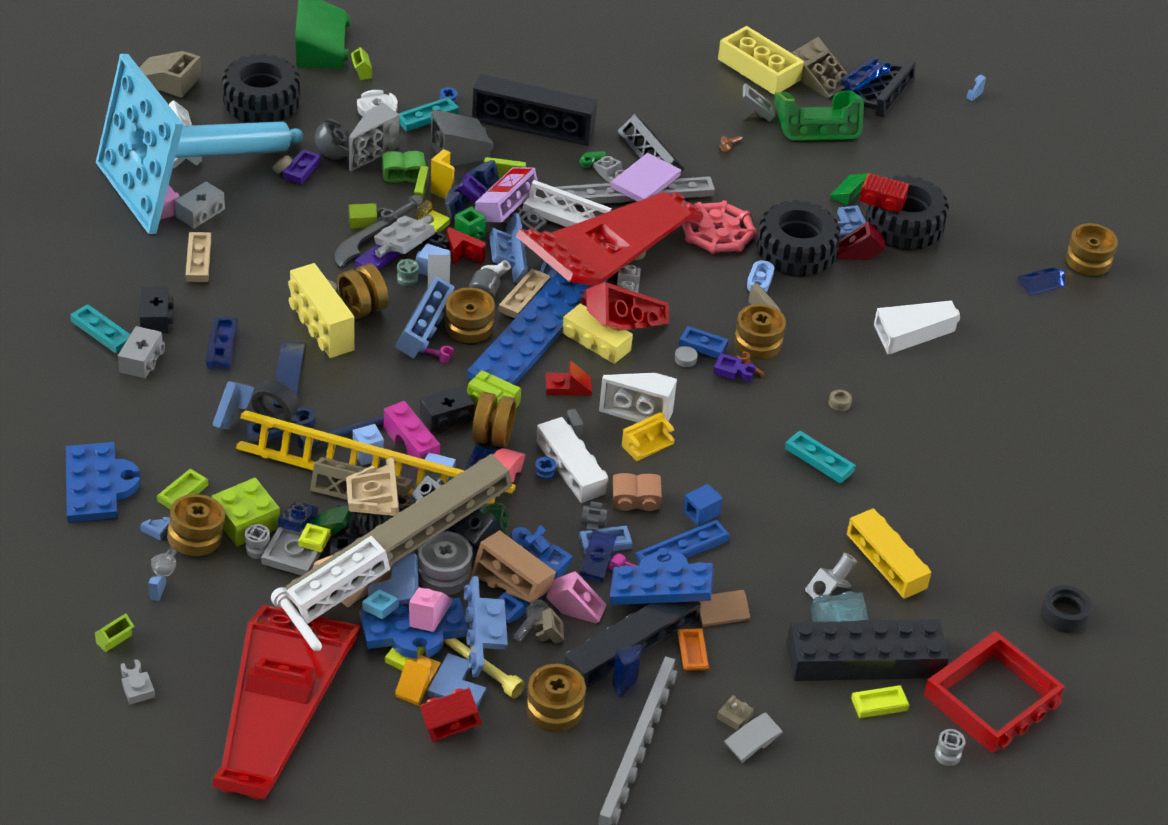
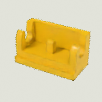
M660 412L623 429L622 447L636 461H639L673 445L675 439L668 431L672 432L674 428Z

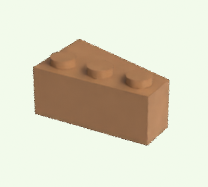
M498 531L481 541L470 579L476 576L479 580L487 582L489 587L495 588L498 586L506 589V593L532 603L551 590L556 571L503 532Z

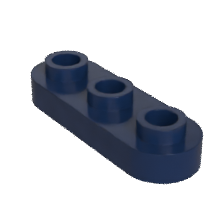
M300 407L289 422L312 428L316 423V414L311 408ZM251 422L248 425V438L252 442L259 443L262 424ZM274 427L269 428L267 441L283 437L284 430Z

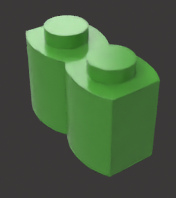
M390 151L382 154V171L385 182L399 183L407 181L416 183L420 167L426 166L424 153L419 151L405 153Z

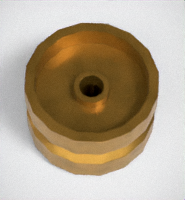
M1092 223L1081 224L1072 231L1070 244L1066 252V262L1072 269L1081 274L1090 276L1103 275L1112 266L1113 255L1118 246V238L1107 227Z
M368 263L357 267L355 271L349 270L338 275L337 287L340 298L354 315V319H359L369 315L370 312L374 313L387 308L389 304L387 287L381 273L373 264Z
M472 287L453 291L446 300L445 328L448 335L458 342L468 344L486 340L492 335L494 330L495 302L493 297L482 289Z
M751 304L744 307L739 312L734 338L736 349L741 354L743 351H746L750 354V358L758 360L776 356L781 351L786 326L784 315L770 305Z
M482 392L474 416L472 440L486 444L491 437L494 446L506 448L513 430L517 404L516 398L502 396L498 402L496 394Z
M191 494L176 499L171 505L167 533L169 544L176 551L190 556H204L215 552L221 545L225 519L223 506L216 499L206 495Z
M549 664L537 669L531 675L528 684L526 708L528 717L536 726L543 730L559 732L566 731L578 724L582 719L586 693L585 681L581 674L567 665Z

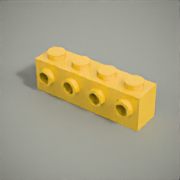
M873 508L850 518L847 535L903 599L928 588L932 573L929 567L916 556L913 549L909 548L900 535L888 525L883 516H880Z

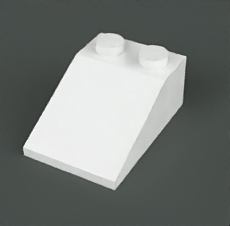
M658 373L604 375L602 378L599 411L634 422H640L661 412L663 417L669 422L673 413L677 379Z

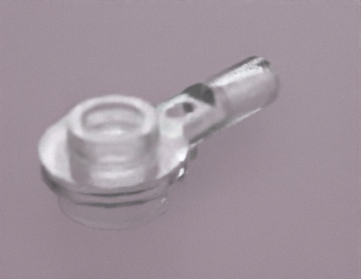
M170 546L166 553L152 558L151 567L155 574L168 576L173 573L176 568V559L174 557L178 553L173 546Z
M535 600L529 604L526 609L527 619L513 634V638L516 641L521 642L535 623L543 620L542 611L549 609L546 602Z

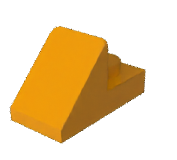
M417 654V659H414V661L406 660L395 697L419 706L440 669L441 662Z

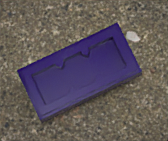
M469 173L463 176L458 190L473 203L488 191L485 186Z
M376 245L357 258L355 266L360 267L371 263L380 270L398 257L400 252L391 251L380 258L376 255L375 250L381 246Z

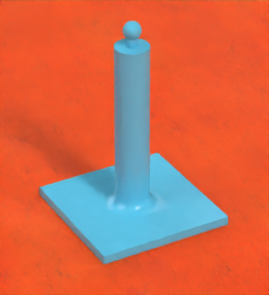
M120 54L96 164L147 233L156 234L175 158L282 153L289 149L290 143L294 145L301 143L303 133L297 128L289 131L285 122L183 126V122L130 55Z

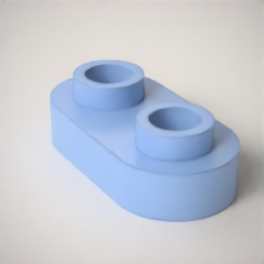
M763 260L753 264L747 281V289L749 291L751 285L757 283L765 292L768 291L774 274L773 264Z

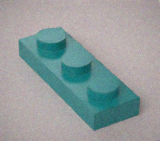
M447 97L399 113V124L407 132L431 124L432 110L459 114V107Z
M88 304L70 315L72 323L116 354L122 350L131 335Z
M798 431L785 443L786 450L840 484L855 471V464L802 431Z

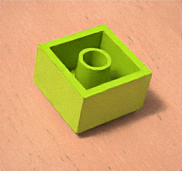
M256 477L212 495V498L216 499L225 510L223 529L236 546L246 543L245 531L251 525H264L270 532L277 530L280 526V508Z

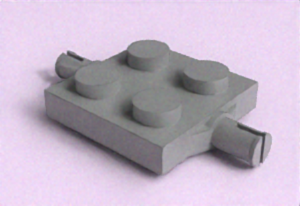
M428 214L421 220L407 216L398 218L395 223L382 229L380 233L374 236L375 243L381 246L375 250L376 255L381 258L391 251L402 254L409 252L435 234L434 226L430 225V223L434 222L433 216Z

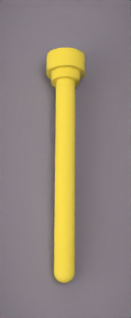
M456 638L443 640L445 644L468 659L471 652L469 647ZM484 659L482 670L500 682L507 695L515 699L522 694L526 686L524 680L516 675H506Z

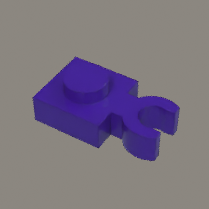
M720 353L714 366L713 374L735 380L736 376H739L742 380L751 382L756 366L750 363L741 364L742 359Z

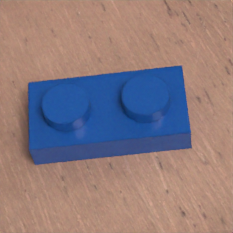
M687 326L679 339V346H688L699 353L718 359L720 353L724 354L727 349L729 339Z

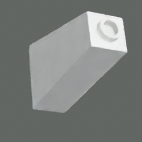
M952 301L877 308L874 326L887 354H892L954 332L957 322L960 320V313Z

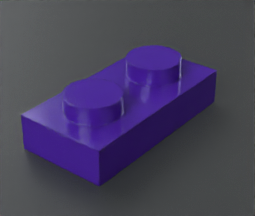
M303 149L292 163L285 168L283 179L302 184L322 162V155Z

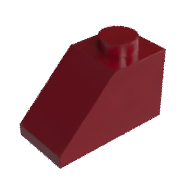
M867 221L839 240L836 257L849 260H870L886 249L884 237Z

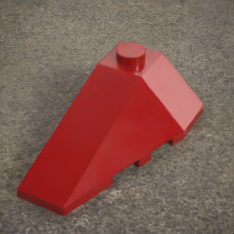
M606 282L586 289L587 311L602 326L621 331L669 324V307L667 302Z

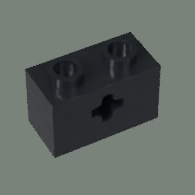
M141 287L140 327L159 331L162 334L169 333V324H173V311H169V309H174L173 296H169L168 287Z
M464 386L421 397L420 416L432 433L473 421L474 402Z

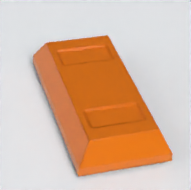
M677 629L684 671L709 670L703 629Z

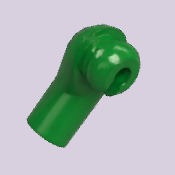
M586 152L580 158V165L583 168H589L593 163L605 157L606 152Z

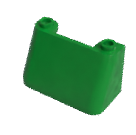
M298 0L295 39L296 67L344 69V61H348V49H344L346 26L350 27V15H346L345 10L323 0Z
M840 91L836 93L833 97L832 107H797L791 94L775 92V107L782 131L790 140L855 139L862 133L864 99L853 91Z

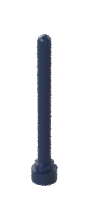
M384 415L326 433L344 437L353 434L354 429L373 424L376 427L384 425ZM298 435V447L304 453L306 436ZM313 438L312 451L313 448L317 447V444L324 443V441Z

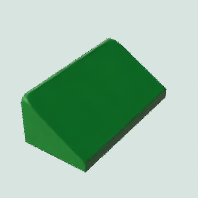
M868 173L849 175L830 195V198L849 205L861 192Z

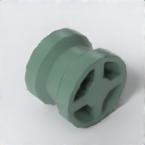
M412 259L399 261L397 264V282L403 286L417 284L418 263Z

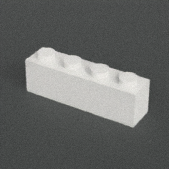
M563 417L537 425V444L547 457L555 460L556 470L580 503L605 495L609 482L608 475L599 467L595 457L587 451L584 442L575 435L572 426L568 425Z

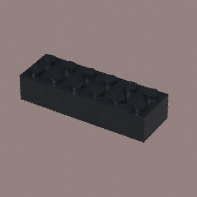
M480 74L473 88L472 118H477L479 122L589 146L595 130L598 100Z
M940 619L790 622L787 637V647L794 681L931 678L945 668L949 661Z

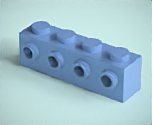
M435 276L413 312L395 348L413 359L418 352H424L429 344V341L426 340L427 337L431 339L437 329L434 325H438L445 314L442 310L445 311L446 300L455 288L453 285Z

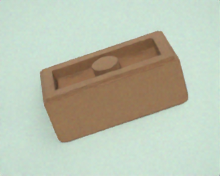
M744 590L712 594L711 601H699L701 603L699 620L702 627L750 620Z

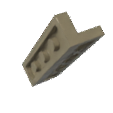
M321 457L314 463L310 491L348 500L347 492L343 491L339 483L344 480L346 481V477L362 472L366 468ZM319 474L327 476L332 485L329 487L319 486ZM396 475L398 494L406 496L412 488L413 479Z

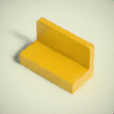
M443 149L431 159L430 193L446 199L449 190L454 185V167L450 165V152Z

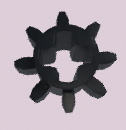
M435 232V234L422 242V250L426 244L446 250L449 249V240H445V235L440 232Z

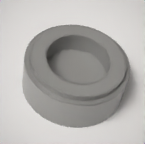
M688 346L679 347L675 352V362L682 367H692L697 362V351Z

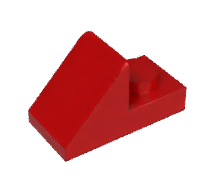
M450 227L447 229L448 250L451 251L450 258L453 265L462 256L480 264L485 260V242Z
M569 361L568 373H546L545 375L546 395L592 396L591 376L572 361Z

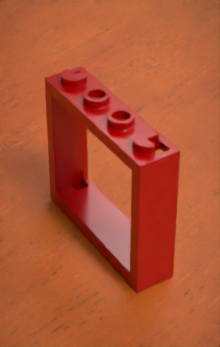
M994 631L929 678L924 697L993 754L1000 748H1006L1015 736L1023 735L1032 723L1040 722L1049 710L1057 709L1063 701L1061 697L1065 686L997 631ZM992 657H995L1043 696L999 731H995L947 691Z

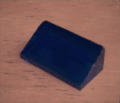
M1056 267L1045 268L1017 277L1018 282L1032 295L1066 285L1065 270Z
M640 644L616 651L612 684L619 697H622L638 679L642 648Z

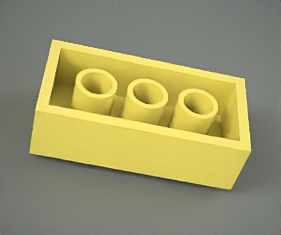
M748 26L720 40L718 60L775 95V92H782L801 81L804 61Z
M313 263L290 270V280L288 281L291 291V297H289L290 307L292 310H296L300 321L306 324L310 335L318 341L320 349L325 351L329 358L354 351V315L317 265Z

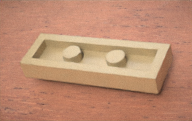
M189 232L186 282H208L211 232Z
M531 269L499 304V312L516 318L551 280V276Z

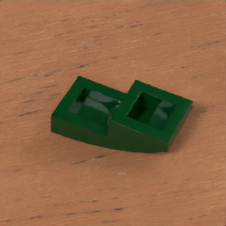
M349 506L331 508L314 517L311 524L331 529V535L334 536L346 526L353 512L349 511Z

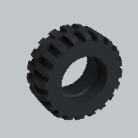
M267 54L243 56L238 61H233L225 69L222 76L223 103L227 111L233 117L239 118L240 121H248L250 123L279 122V120H285L289 115L294 114L300 105L299 72L291 62L289 63L284 58L280 59L275 55L267 56Z
M900 175L891 178L892 180L909 184L906 201L901 212L888 211L884 208L868 205L866 222L869 221L883 235L884 242L888 246H897L898 249L909 248V250L923 249L927 245L931 246L942 237L949 210L947 197L938 186H933L932 182H926L923 178H913L910 175H905V177H900Z
M792 200V202L783 201L780 205L775 204L770 207L761 217L757 238V251L763 261L773 264L774 270L778 269L783 274L787 275L789 273L793 274V276L804 275V277L810 276L812 273L816 275L829 268L836 259L840 239V225L834 215L831 216L830 211L822 209L818 204L813 205L808 201L799 202V200Z

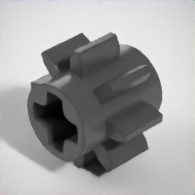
M591 501L590 507H583L581 524L587 525V530L598 531L599 527L605 528L608 510L602 509V503Z

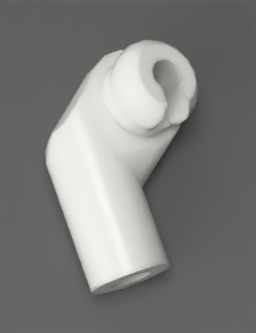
M503 260L498 265H485L481 270L484 268L491 269L498 274V277H501L511 268V265L507 260Z

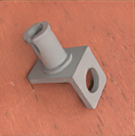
M844 553L833 569L820 568L805 588V591L815 601L823 605L836 586L850 589L852 585L845 577L857 563V560L848 553ZM819 581H823L826 585V590L822 595H818L815 592V585Z

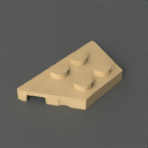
M394 458L387 459V465L379 469L371 466L362 472L346 477L349 511L392 516L400 512Z

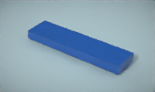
M716 519L635 553V559L640 564L641 560L647 555L658 551L661 553L662 562L669 561V551L678 552L689 558L729 541L730 534Z

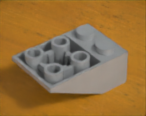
M385 103L368 110L349 136L350 171L381 157L383 153L399 148V114Z

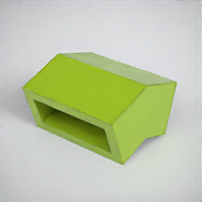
M359 47L351 53L354 67L358 72L360 80L372 79V67L369 56Z
M376 203L348 205L350 229L367 228L377 222Z
M125 613L95 632L96 643L107 652L131 637V629L135 626Z

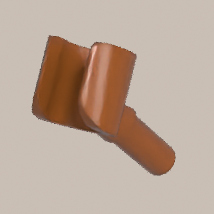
M722 136L721 142L723 144H720L719 147L723 152H728L732 149L733 143L741 141L742 137L738 136L728 139L726 136Z
M743 351L742 358L737 356V358L742 359L741 364H753L750 362V354ZM756 367L755 373L763 377L765 373Z

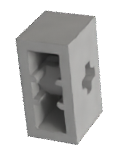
M207 181L175 200L176 218L193 229L225 209L224 192Z
M136 326L118 354L119 372L146 379L150 370L155 368L157 358L164 352L165 343L162 342V332Z

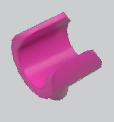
M443 346L441 350L426 347L423 353L439 357L441 363H447L450 357L453 356L454 350L450 346Z
M616 554L610 561L609 569L613 572L614 567L638 565L627 562L624 555Z

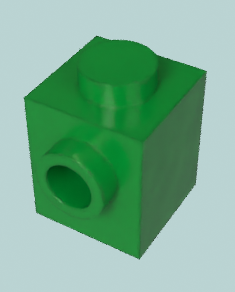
M470 207L455 215V230L481 240L485 237L486 217L473 207Z

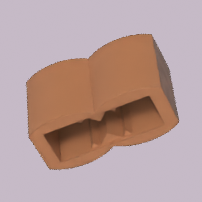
M629 473L613 475L612 500L614 509L622 511L636 508L644 511L661 509V476L656 474L636 476Z

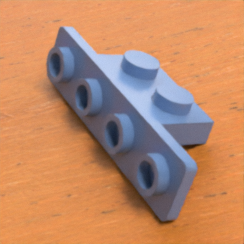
M517 213L513 215L506 225V233L492 228L489 233L492 261L499 264L503 260H507L511 265L513 282L519 283L529 270L524 243L516 237L519 229H522L520 215Z
M473 576L469 585H466L464 589V599L468 600L465 620L469 622L467 644L471 646L468 666L472 668V677H478L484 667L483 648L505 650L508 642L505 601L501 599L480 598L478 577Z

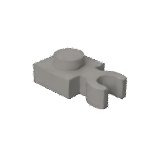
M138 659L134 660V669H127L124 663L121 664L122 686L129 705L155 698V691L148 672L142 673L141 663Z

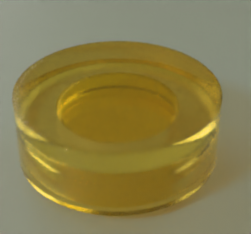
M429 200L424 201L418 208L415 217L421 220L434 210V204Z

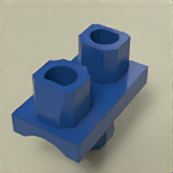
M541 525L537 528L534 535L524 527H517L510 536L512 540L538 559L551 546L542 537L546 529Z

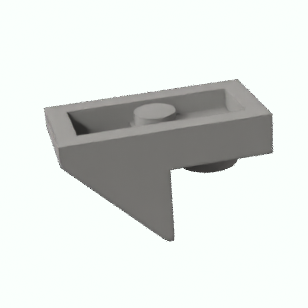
M744 84L743 119L745 120L755 111L758 116L764 117L770 122L775 117V105L748 84Z

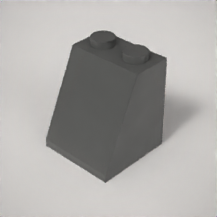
M432 110L431 145L436 154L443 149L449 151L451 166L483 161L485 157L491 158L493 141L491 138H488L485 127L480 124L477 118Z

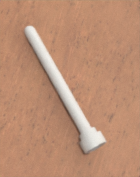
M280 587L274 590L271 595V601L274 606L284 609L310 647L316 652L322 649L321 642L291 603L286 591L287 589Z

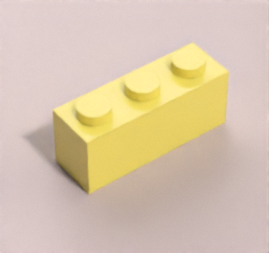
M579 304L563 317L562 333L610 362L615 364L631 351L632 333L627 330L618 331L602 326L587 311V307Z

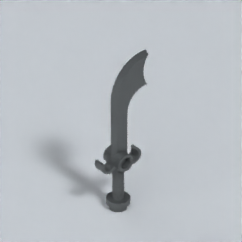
M413 195L409 197L408 204L394 212L386 208L377 209V217L381 216L382 219L343 241L335 252L336 263L340 267H344L351 259L361 256L358 248L363 241L382 231V229L389 227L398 218L412 210L415 212L421 211L422 207H424L423 199L419 195Z

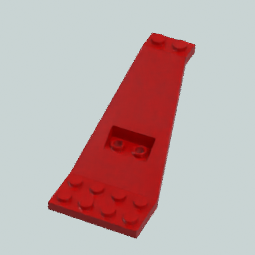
M662 192L552 233L547 231L541 233L532 228L529 230L519 229L516 237L569 282L596 286L603 283L684 222L700 223L704 215L697 211L698 207L684 201L685 197L680 193Z
M263 605L248 622L222 767L213 777V788L221 789L225 793L244 794L252 799L266 798L346 654L360 636L361 625L318 616L307 624L322 644V649L316 652L307 643L284 609Z

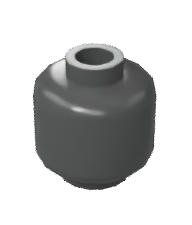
M484 268L474 273L469 288L482 289L494 299L501 281L495 271Z

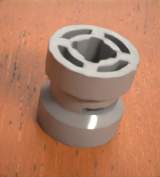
M254 524L246 529L245 545L246 553L249 557L261 559L269 545L270 531L266 526Z
M947 729L941 732L935 750V757L938 762L945 766H954L959 763L965 746L963 734L954 729Z

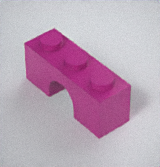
M405 401L384 408V430L395 443L404 440L407 455L424 460L428 452L440 455V443Z

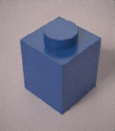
M706 484L685 495L683 512L699 526L720 515L723 498L719 492L715 491L709 484Z

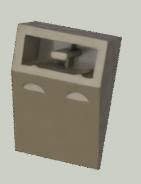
M819 37L792 53L804 61L802 77L799 82L826 98L832 97L853 82Z
M185 51L149 57L139 67L156 90L178 97H183L202 77L201 56Z

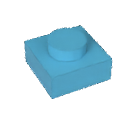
M377 590L362 602L364 611L381 619L399 607V599L382 590Z

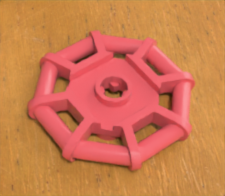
M725 200L718 203H695L694 205L698 207L697 211L704 215L700 223L686 221L681 225L686 236L685 241L688 244L693 243L713 255L717 252H742L744 247L758 235V230L754 227L751 219L752 214L747 210L743 211L728 204ZM744 224L746 229L740 228V225Z

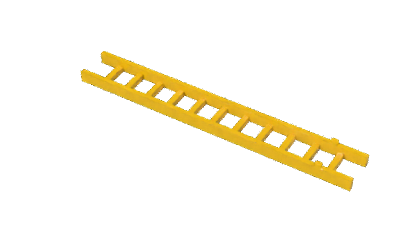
M245 410L241 413V419L262 425L259 446L240 441L236 445V449L260 455L265 459L271 458L313 470L314 463L316 462L310 460L314 438L328 442L326 455L328 459H334L335 446L339 445L351 449L349 464L352 465L357 464L358 452L361 451L373 455L372 466L375 469H379L380 457L386 459L394 458L397 476H401L403 463L418 467L415 489L424 479L426 470L440 473V479L445 483L448 481V476L456 477L459 473L464 472V470ZM274 427L284 430L281 452L266 448L269 428ZM291 432L306 436L303 458L288 454ZM512 484V487L507 489L505 492L512 493L515 490L516 485ZM411 488L407 496H410L415 489ZM495 498L483 505L480 511L483 514L489 512L498 519V522L503 524L509 521V515L490 510L491 505H494Z

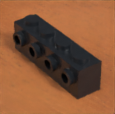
M426 475L409 497L419 500L436 490L439 486L444 485L445 482L439 478L433 480ZM478 508L448 528L453 533L460 534L466 538L476 549H479L481 541L498 531L502 532L501 528L496 524L498 519L489 512L483 514L480 512L481 508Z

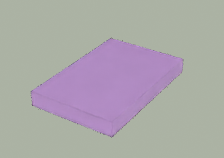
M647 153L612 180L611 188L636 201H640L661 192L681 175V169Z

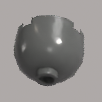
M328 118L317 128L314 141L319 155L337 161L349 155V136L351 134L348 130L344 132L340 128L342 124L334 119Z

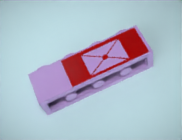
M513 167L475 202V210L486 217L485 222H503L529 197L531 184L534 180L537 181L535 168Z

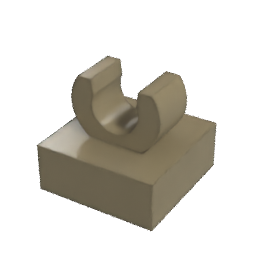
M552 608L542 611L543 620L535 623V627L540 631L535 633L536 637L540 641H546L550 638L555 645L564 642L562 620Z
M732 695L718 711L717 719L738 731L753 716L754 709L748 706L746 702L743 703L736 699V696Z

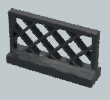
M872 59L846 91L855 92L864 99V107L876 109V116L884 117L915 79V61L908 60L904 65Z

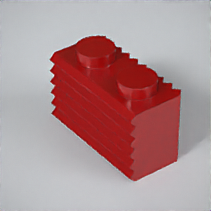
M869 173L862 186L859 202L900 213L906 201L909 184Z
M470 687L456 689L447 696L441 698L434 697L420 705L432 742L452 734L456 735L457 732L461 733L482 724Z

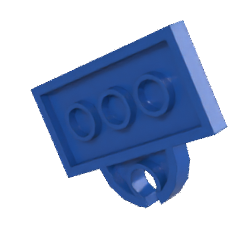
M114 442L66 446L68 523L118 518L117 500L133 495L141 485L139 468L131 461L116 459ZM126 477H134L131 480H124Z
M658 551L647 555L641 560L639 566L625 565L614 567L610 591L611 605L711 601L714 574L713 563L698 562L688 564L687 558L675 551H669V561L662 562L661 553Z
M460 598L452 599V604L434 632L410 627L409 604H399L397 609L383 619L364 610H359L367 649L393 646L397 653L412 659H417V647H425V655L428 658L441 650L444 639L467 637L469 630Z

